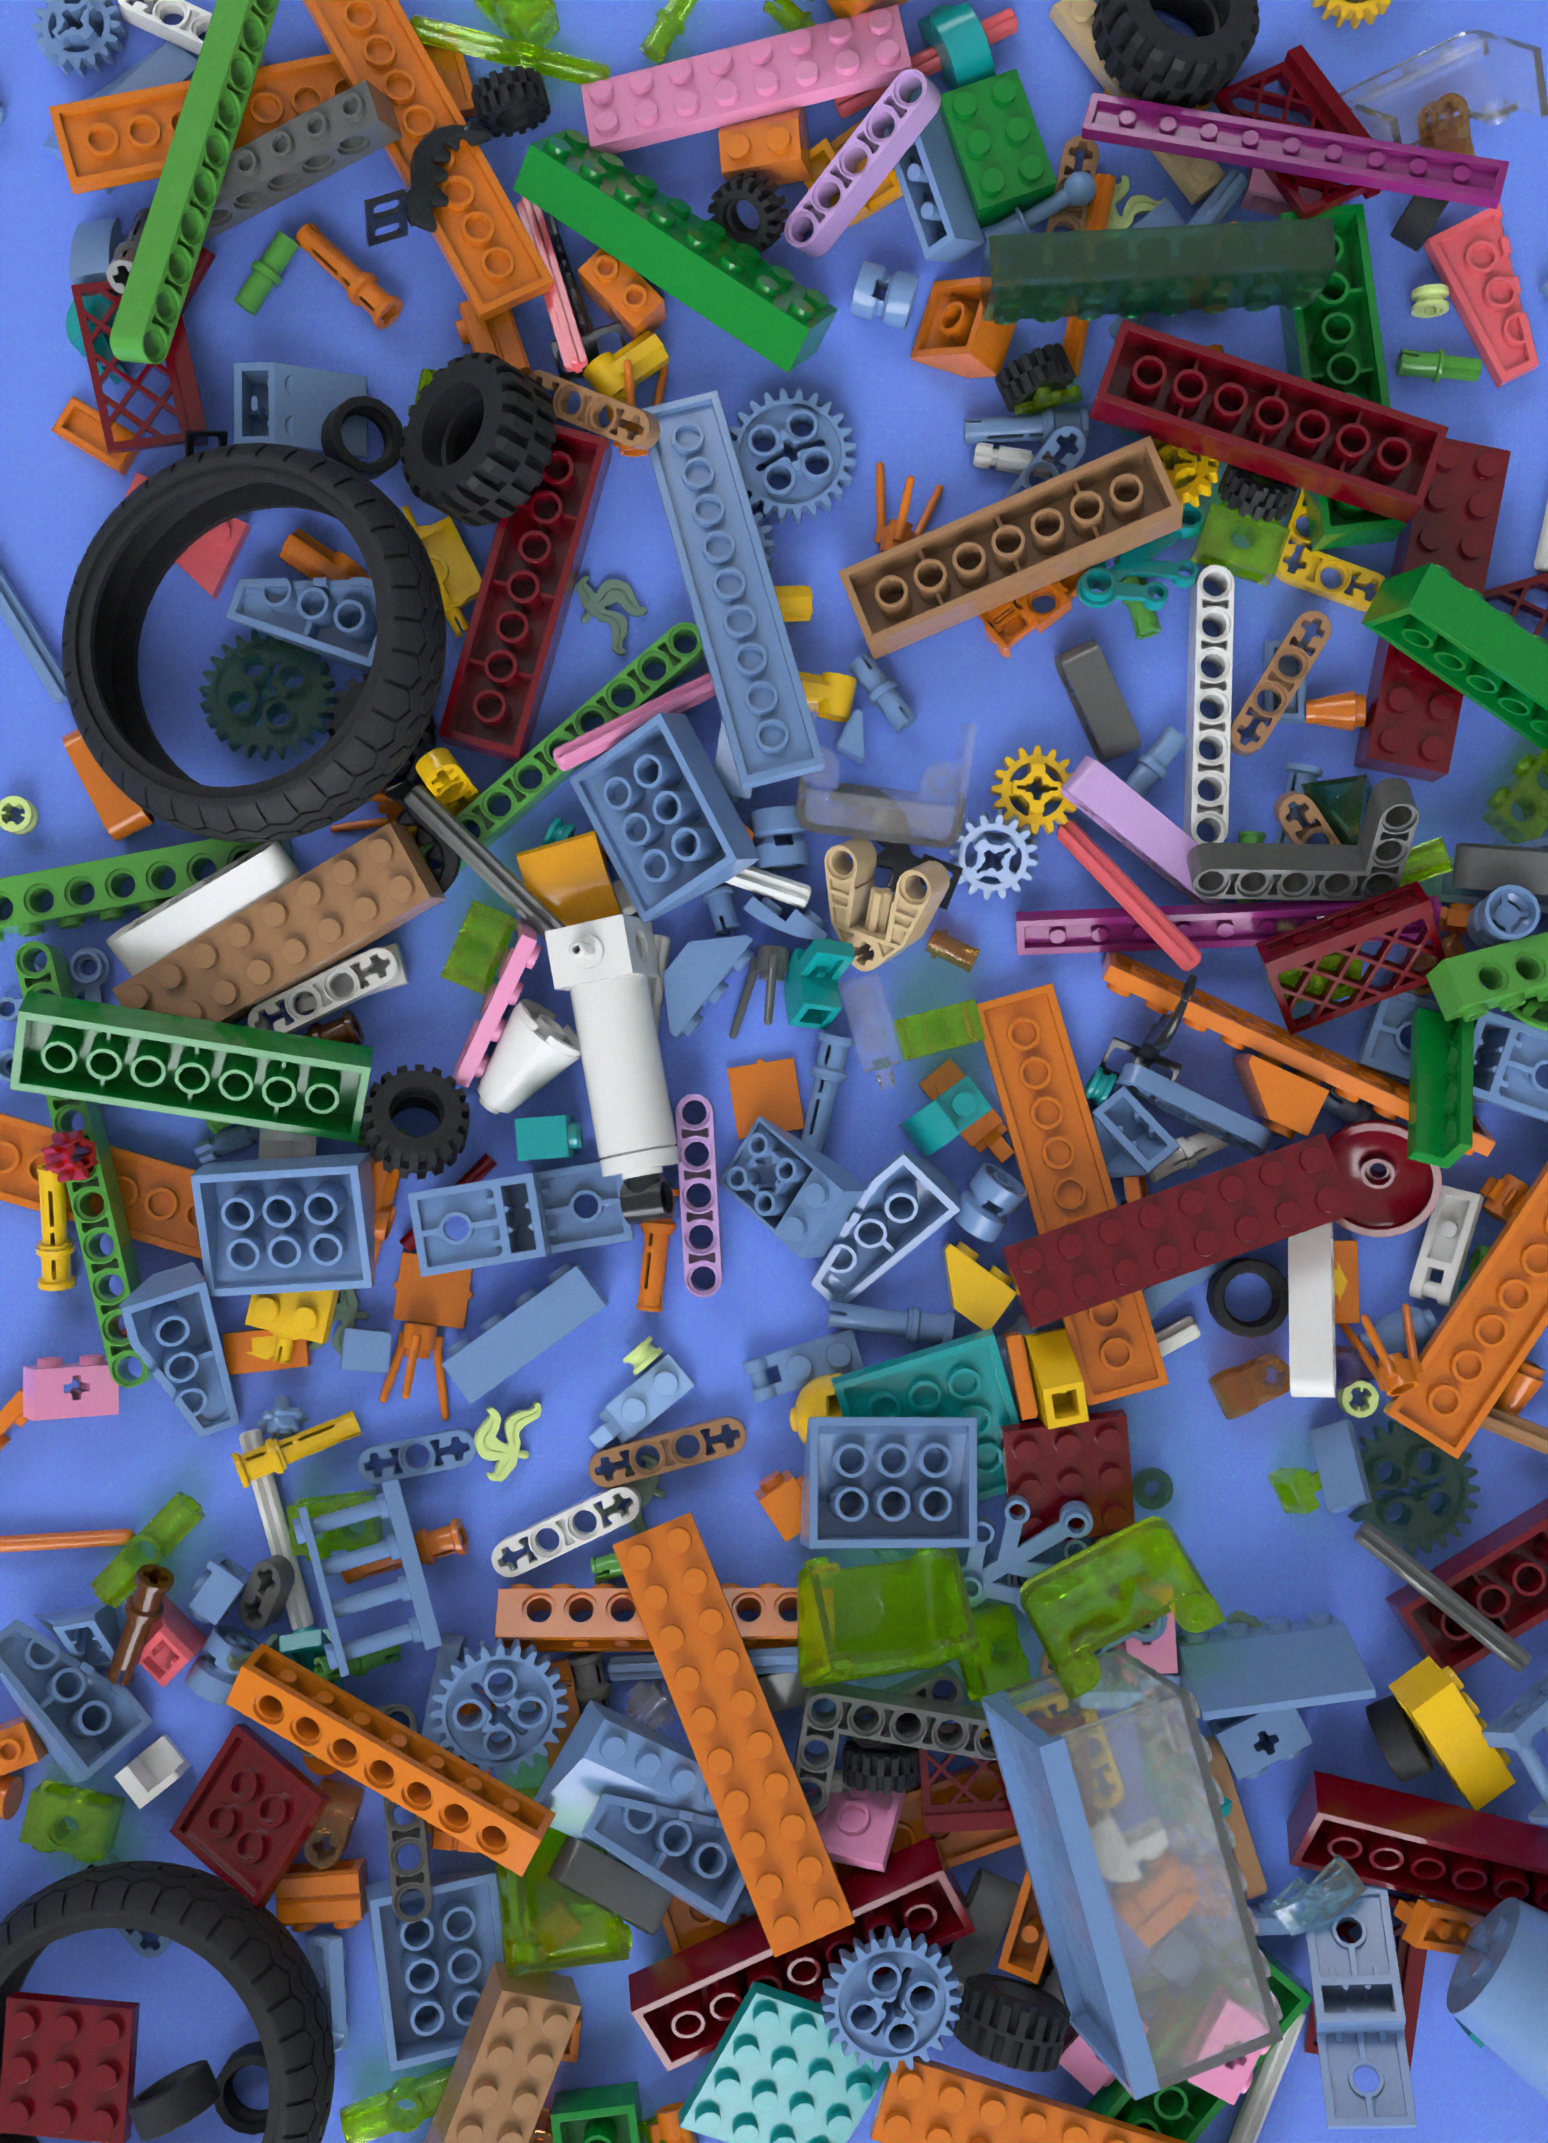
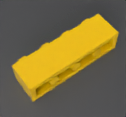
M1428 1656L1388 1685L1452 1785L1474 1810L1478 1811L1516 1783L1507 1768V1765L1512 1761L1502 1748L1489 1747L1481 1733L1488 1725L1480 1716L1475 1717L1481 1713L1464 1691L1459 1692L1464 1688V1685L1448 1665L1441 1669Z

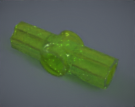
M179 1491L136 1536L127 1542L124 1549L92 1581L90 1585L94 1590V1594L104 1604H108L115 1609L118 1608L136 1589L135 1575L139 1567L148 1564L159 1565L168 1559L177 1545L206 1516L202 1506L193 1497ZM143 1540L149 1541L155 1547L156 1554L154 1559L148 1558L143 1554L141 1550Z
M454 2064L419 2078L411 2076L402 2077L393 2084L391 2089L342 2107L340 2109V2118L346 2143H366L394 2131L407 2133L418 2128L424 2119L435 2115ZM402 2099H409L415 2102L417 2106L406 2110L400 2108L397 2102Z

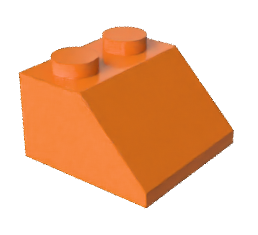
M806 106L719 128L721 174L726 182L737 174L744 172L745 175L749 171L756 172V179L762 174L768 176L769 179L766 184L768 187L774 182L777 185L812 180Z
M995 275L934 281L910 358L915 362L966 378L995 377L997 374H1000L999 371L1003 367L1024 299Z
M1236 1053L1233 1063L1252 1115L1263 1119L1261 1125L1281 1137L1293 1139L1295 1134L1308 1137L1330 1090L1254 1055Z

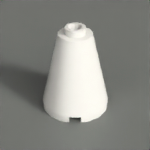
M523 999L515 1005L477 1087V1091L481 1096L479 1102L484 1108L494 1114H499L500 1112L509 1114L581 1057L577 1033L568 1024L562 1028L553 1020L556 1014L537 1002Z

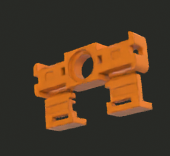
M1089 568L1016 599V606L1013 600L978 615L985 624L986 638L991 644L996 643L998 652L1003 657H1011L1010 648L1034 629L1039 634L1072 609L1071 600L1077 596V582L1081 575L1086 573ZM1040 596L1051 597L1056 603L1055 607L1047 613L1037 612L1032 607V604Z

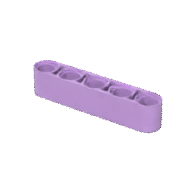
M917 69L904 70L886 89L789 215L784 227L785 238L789 244L810 257H820L828 252L935 116L941 103L940 91L922 72ZM922 88L920 97L915 102L910 103L913 93L917 89ZM895 123L892 133L888 137L883 138L886 128L890 124ZM864 158H867L865 168L857 173L858 164ZM840 192L838 203L830 208L833 196ZM811 226H814L812 236L807 241H804L806 231Z
M1085 756L1060 789L1062 795L1196 905L1221 904L1224 899L1203 898L1193 890L1187 865V855L1194 846L1199 844L1103 764L1089 756Z
M690 1094L679 1101L675 1113L677 1146L681 1163L678 1164L684 1280L691 1294L696 1297L705 1298L715 1294L723 1281L715 1114L709 1099L699 1094ZM692 1101H700L704 1104L707 1111L704 1121L697 1125L688 1123L684 1117V1109ZM694 1142L705 1144L709 1151L706 1163L701 1166L691 1164L686 1157L688 1146ZM701 1183L710 1189L711 1200L706 1206L698 1207L690 1202L688 1192L692 1185ZM697 1225L709 1227L714 1236L712 1244L705 1248L694 1245L690 1237L693 1227ZM698 1267H708L715 1273L716 1280L712 1287L703 1289L696 1286L693 1281V1272Z

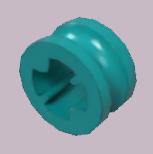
M556 816L545 835L542 846L574 837L577 825L574 823L565 825L563 818Z
M1097 1066L1084 1088L1086 1100L1093 1099L1095 1106L1099 1107L1110 1094L1117 1075L1113 1073L1105 1075L1103 1068Z

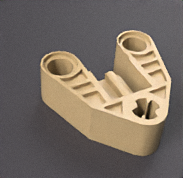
M857 836L831 847L825 855L824 864L831 923L840 942L853 944L855 958L851 964L858 970L867 972L890 961L924 935L949 888L950 877L947 869L941 863L927 861L905 871L898 879L895 893L888 887L882 889L874 887L877 852L870 840ZM848 853L853 859V864L850 862L848 858ZM920 877L926 882L927 890L922 886Z

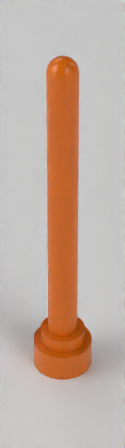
M125 1528L0 1536V1553L130 1545L135 1539V1533L133 1530Z

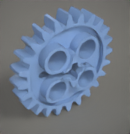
M781 388L779 400L774 401L771 395L766 392L764 393V406L760 407L753 400L749 402L751 416L742 412L737 414L738 422L742 428L730 426L729 428L730 436L735 440L732 443L746 492L751 497L749 500L751 509L753 511L760 505L763 506V518L765 520L774 511L778 512L779 524L784 523L787 514H793L796 524H800L801 513L807 511L814 521L817 518L818 506H821L828 513L831 511L830 497L842 501L844 492L839 485L850 487L852 484V477L846 472L854 471L856 468V460L849 458V456L856 453V444L846 441L852 437L853 430L851 427L840 429L844 422L843 413L836 414L833 417L830 416L833 405L831 401L825 403L822 407L817 406L818 393H814L808 401L803 400L802 389L798 388L794 399H788L785 389ZM797 424H806L812 429V432L808 436L799 437L793 434L791 429ZM759 439H769L775 446L768 452H760L753 445ZM817 442L824 443L823 447H813ZM790 451L792 456H797V461L791 462L788 457H784V453ZM812 461H821L826 464L828 469L824 473L816 475L810 473L806 467ZM758 466H767L763 471L756 469ZM775 476H783L789 480L790 484L785 489L777 490L772 488L768 482Z
M502 1637L497 1638L495 1649H489L486 1642L480 1640L479 1653L474 1654L468 1647L463 1648L464 1662L461 1663L452 1657L449 1659L452 1674L439 1672V1683L443 1687H434L431 1691L432 1699L436 1701V1703L429 1705L430 1716L436 1718L431 1722V1730L434 1734H440L437 1738L438 1746L442 1748L450 1746L449 1752L458 1757L462 1756L463 1760L472 1765L474 1763L478 1764L480 1770L486 1772L488 1767H494L496 1778H500L503 1767L509 1766L512 1773L518 1775L519 1762L524 1761L530 1768L535 1767L533 1754L537 1752L544 1757L549 1755L546 1741L559 1743V1735L555 1728L566 1727L565 1716L561 1713L569 1710L567 1699L562 1698L567 1693L565 1682H557L561 1677L558 1667L548 1669L551 1664L548 1654L536 1660L537 1651L536 1646L533 1644L525 1652H521L519 1639L514 1640L510 1649L504 1648ZM499 1672L510 1675L508 1681L503 1684H493L489 1681L491 1676ZM473 1683L480 1684L484 1688L485 1693L471 1685ZM490 1699L497 1706V1708H495L493 1711L491 1708ZM533 1700L540 1703L535 1710L530 1712H524L519 1709L525 1701ZM467 1703H474L479 1706L476 1712L469 1715L458 1711L461 1706ZM505 1705L507 1706L508 1716L501 1709ZM515 1721L519 1726L526 1728V1731L520 1732L514 1727L513 1722ZM497 1731H505L509 1734L501 1742H492L488 1739L491 1734Z
M886 1927L884 1939H878L874 1931L869 1930V1943L864 1945L858 1938L854 1937L855 1951L851 1954L841 1948L839 1955L842 1965L836 1963H829L828 1965L830 1976L833 1979H823V1990L827 1995L820 1997L822 2010L826 2011L823 2014L825 2027L831 2028L830 2035L833 2044L841 2042L842 2053L845 2057L855 2051L858 2066H862L868 2058H871L874 2072H878L883 2061L889 2062L891 2072L896 2073L898 2061L904 2060L906 2066L912 2070L914 2067V2056L919 2055L925 2062H929L927 2049L930 2046L939 2051L944 2049L940 2034L950 2037L954 2035L949 2021L960 2019L958 2008L955 2006L962 2002L959 1989L956 1988L960 1984L956 1972L951 1971L953 1967L949 1957H941L942 1953L937 1943L927 1948L924 1934L921 1933L912 1942L908 1928L903 1929L899 1938H894L891 1928ZM881 1967L892 1968L889 1973L883 1976L873 1974ZM906 1967H910V1968L907 1969V1970L905 1971V1973L901 1976V1974L903 1973L904 1969H905ZM918 1986L929 1987L922 1994L916 1995L911 1993ZM860 2005L871 2006L864 2013L853 2012ZM880 2022H881V2025H880V2027L878 2028V2030H877L876 2032H872V2031H874V2030L879 2026V2024H880ZM898 2024L908 2025L906 2029L900 2032L891 2031Z

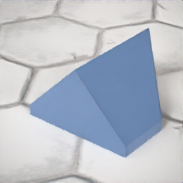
M1124 1085L1092 1112L1093 1124L1109 1178L1149 1175L1180 1148V1145Z
M114 1600L34 1615L66 1647L71 1656L81 1662L88 1663L95 1670L110 1667L120 1641Z

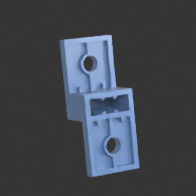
M1403 992L1375 1003L1355 1064L1410 1082L1411 1049L1403 1046L1400 1040V1033L1406 1026H1411L1412 1015L1419 1007L1442 1013L1438 1003L1408 992ZM1492 1012L1475 1019L1473 1103H1491L1548 1123V1088L1541 1087L1535 1077L1536 1071L1540 1066L1544 1064L1548 1066V1032Z
M600 1162L407 1193L420 1275L424 1277L634 1240L632 1225L628 1224L625 1220L620 1204V1190L625 1181L622 1180L621 1175L602 1177ZM582 1194H590L598 1202V1210L590 1218L580 1216L575 1209V1202ZM453 1216H460L468 1223V1233L461 1240L452 1239L446 1232L447 1221Z
M1375 1885L1301 1887L1311 1974V1995L1313 1998L1312 2004L1327 2128H1417L1404 2034L1406 2016L1387 1888ZM1344 1921L1356 1923L1362 1932L1360 1940L1353 1944L1342 1941L1336 1931L1340 1923ZM1366 2067L1373 2070L1379 2079L1377 2089L1373 2092H1363L1358 2089L1353 2080V2075L1357 2069Z

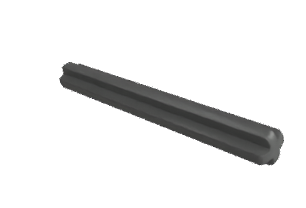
M416 785L405 796L404 802L545 940L544 931L566 927L423 785Z
M1364 1522L1354 1534L1355 1541L1512 1669L1520 1672L1530 1663L1532 1659L1530 1652L1374 1525Z

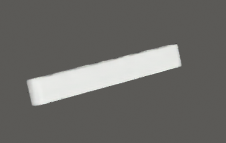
M1211 565L1203 569L1195 583L1191 586L1189 593L1186 739L1188 742L1185 745L1183 831L1198 844L1208 843L1201 840L1197 835L1196 829L1199 823H1206L1214 830V840L1212 842L1215 843L1224 842L1228 834L1235 583L1230 570L1221 565ZM1203 582H1215L1220 588V596H1212L1206 593ZM1211 621L1215 623L1219 628V636L1211 637L1205 634L1202 629V622ZM1209 661L1215 664L1218 668V677H1207L1201 670V662ZM1205 701L1212 703L1217 709V718L1209 719L1203 716L1200 711V703ZM1200 742H1208L1214 746L1217 754L1215 760H1208L1202 757L1199 752ZM1199 783H1209L1214 788V801H1206L1198 794Z

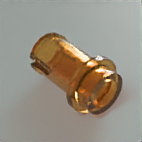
M935 928L925 947V951L931 953L930 958L940 957L968 973L973 967L980 951L979 948H975L948 935V930L945 928L943 931Z

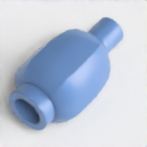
M1410 1307L1416 1347H1420L1428 1343L1430 1335L1434 1334L1438 1326L1430 1309L1422 1311L1418 1307ZM1402 1310L1382 1317L1377 1322L1375 1329L1385 1350L1389 1352L1407 1351ZM1367 1333L1358 1335L1359 1340L1367 1350L1374 1348Z

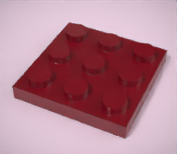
M1123 1409L1089 1413V1421L1054 1429H1048L1041 1420L1000 1426L1006 1501L1011 1496L1020 1495L1025 1497L1030 1504V1517L1023 1523L1018 1545L1058 1522L1060 1509L1070 1501L1084 1502L1092 1511L1093 1527L1091 1532L1083 1538L1135 1531L1127 1415ZM1015 1504L1009 1509L1014 1515H1021L1025 1512V1508L1019 1504ZM1075 1517L1068 1524L1073 1528H1080L1083 1526L1084 1521L1081 1518ZM1067 1537L1062 1541L1073 1540L1074 1538Z
M245 1723L235 1724L169 1832L220 1879L236 1888L239 1893L244 1894L255 1906L254 1909H257V1907L266 1906L331 1798Z
M14 1991L9 1995L6 2000L0 2086V2133L100 2143H126L131 2138L132 2118L128 2111V2104L134 2098L140 2003Z

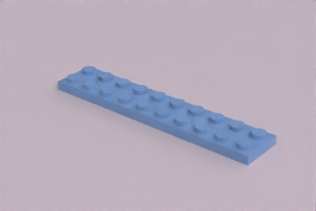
M718 391L642 408V410L656 416L659 421V438L656 444L647 450L742 790L825 770V762Z

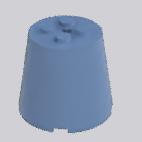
M1509 1897L1500 1902L1470 1933L1467 1945L1451 1976L1446 2004L1451 2014L1548 2102V1913L1518 1898Z

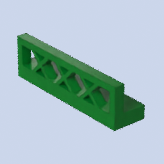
M1420 1007L1412 1015L1408 1159L1448 1169L1472 1147L1474 1020L1465 1022L1463 1017L1445 1021L1442 1013Z

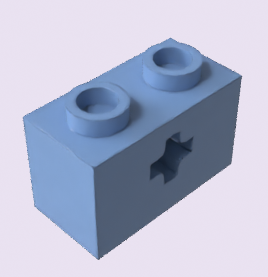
M1296 1708L1215 1719L1207 1723L1213 1736L1218 1740L1225 1754L1228 1766L1237 1780L1244 1777L1245 1779L1256 1778L1267 1771V1766L1281 1759L1284 1761L1295 1759L1304 1753L1305 1747L1313 1744ZM1265 1731L1264 1737L1266 1740L1259 1743L1258 1733Z

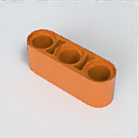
M78 729L62 736L63 744L105 828L115 841H120L155 823L154 816L128 798L105 774L93 758Z

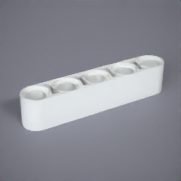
M278 841L265 842L125 925L106 940V943L129 974L134 976L295 880L300 875V872Z
M1333 1222L1288 1237L1291 1397H1336Z

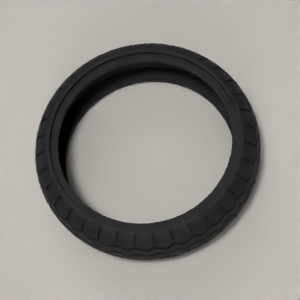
M243 443L208 449L185 457L163 468L136 487L111 512L89 544L78 566L69 592L62 629V669L72 715L93 758L110 780L141 808L172 826L211 839L241 843L278 841L314 832L354 812L381 791L402 768L423 736L437 702L446 657V619L440 585L421 539L400 509L371 481L348 466L307 449L271 443ZM270 508H299L320 512L338 519L349 531L366 561L373 582L377 606V638L373 662L367 682L356 705L336 734L320 750L291 770L271 779L249 785L213 787L199 784L182 771L164 751L155 737L142 704L138 681V650L142 626L155 591L174 562L190 545L208 531L237 516Z
M126 1861L85 1869L66 1876L36 1892L19 1904L0 1922V2086L7 1997L14 1991H21L29 1971L48 1944L66 1936L93 1929H135L169 1938L204 1958L235 1989L255 2023L267 2063L269 2108L262 2143H321L327 2126L334 2091L335 2053L331 2020L314 1970L286 1927L266 1907L254 1909L255 1906L244 1894L239 1893L236 1888L224 1880L189 1866L157 1861ZM0 2133V2143H40L36 2136Z

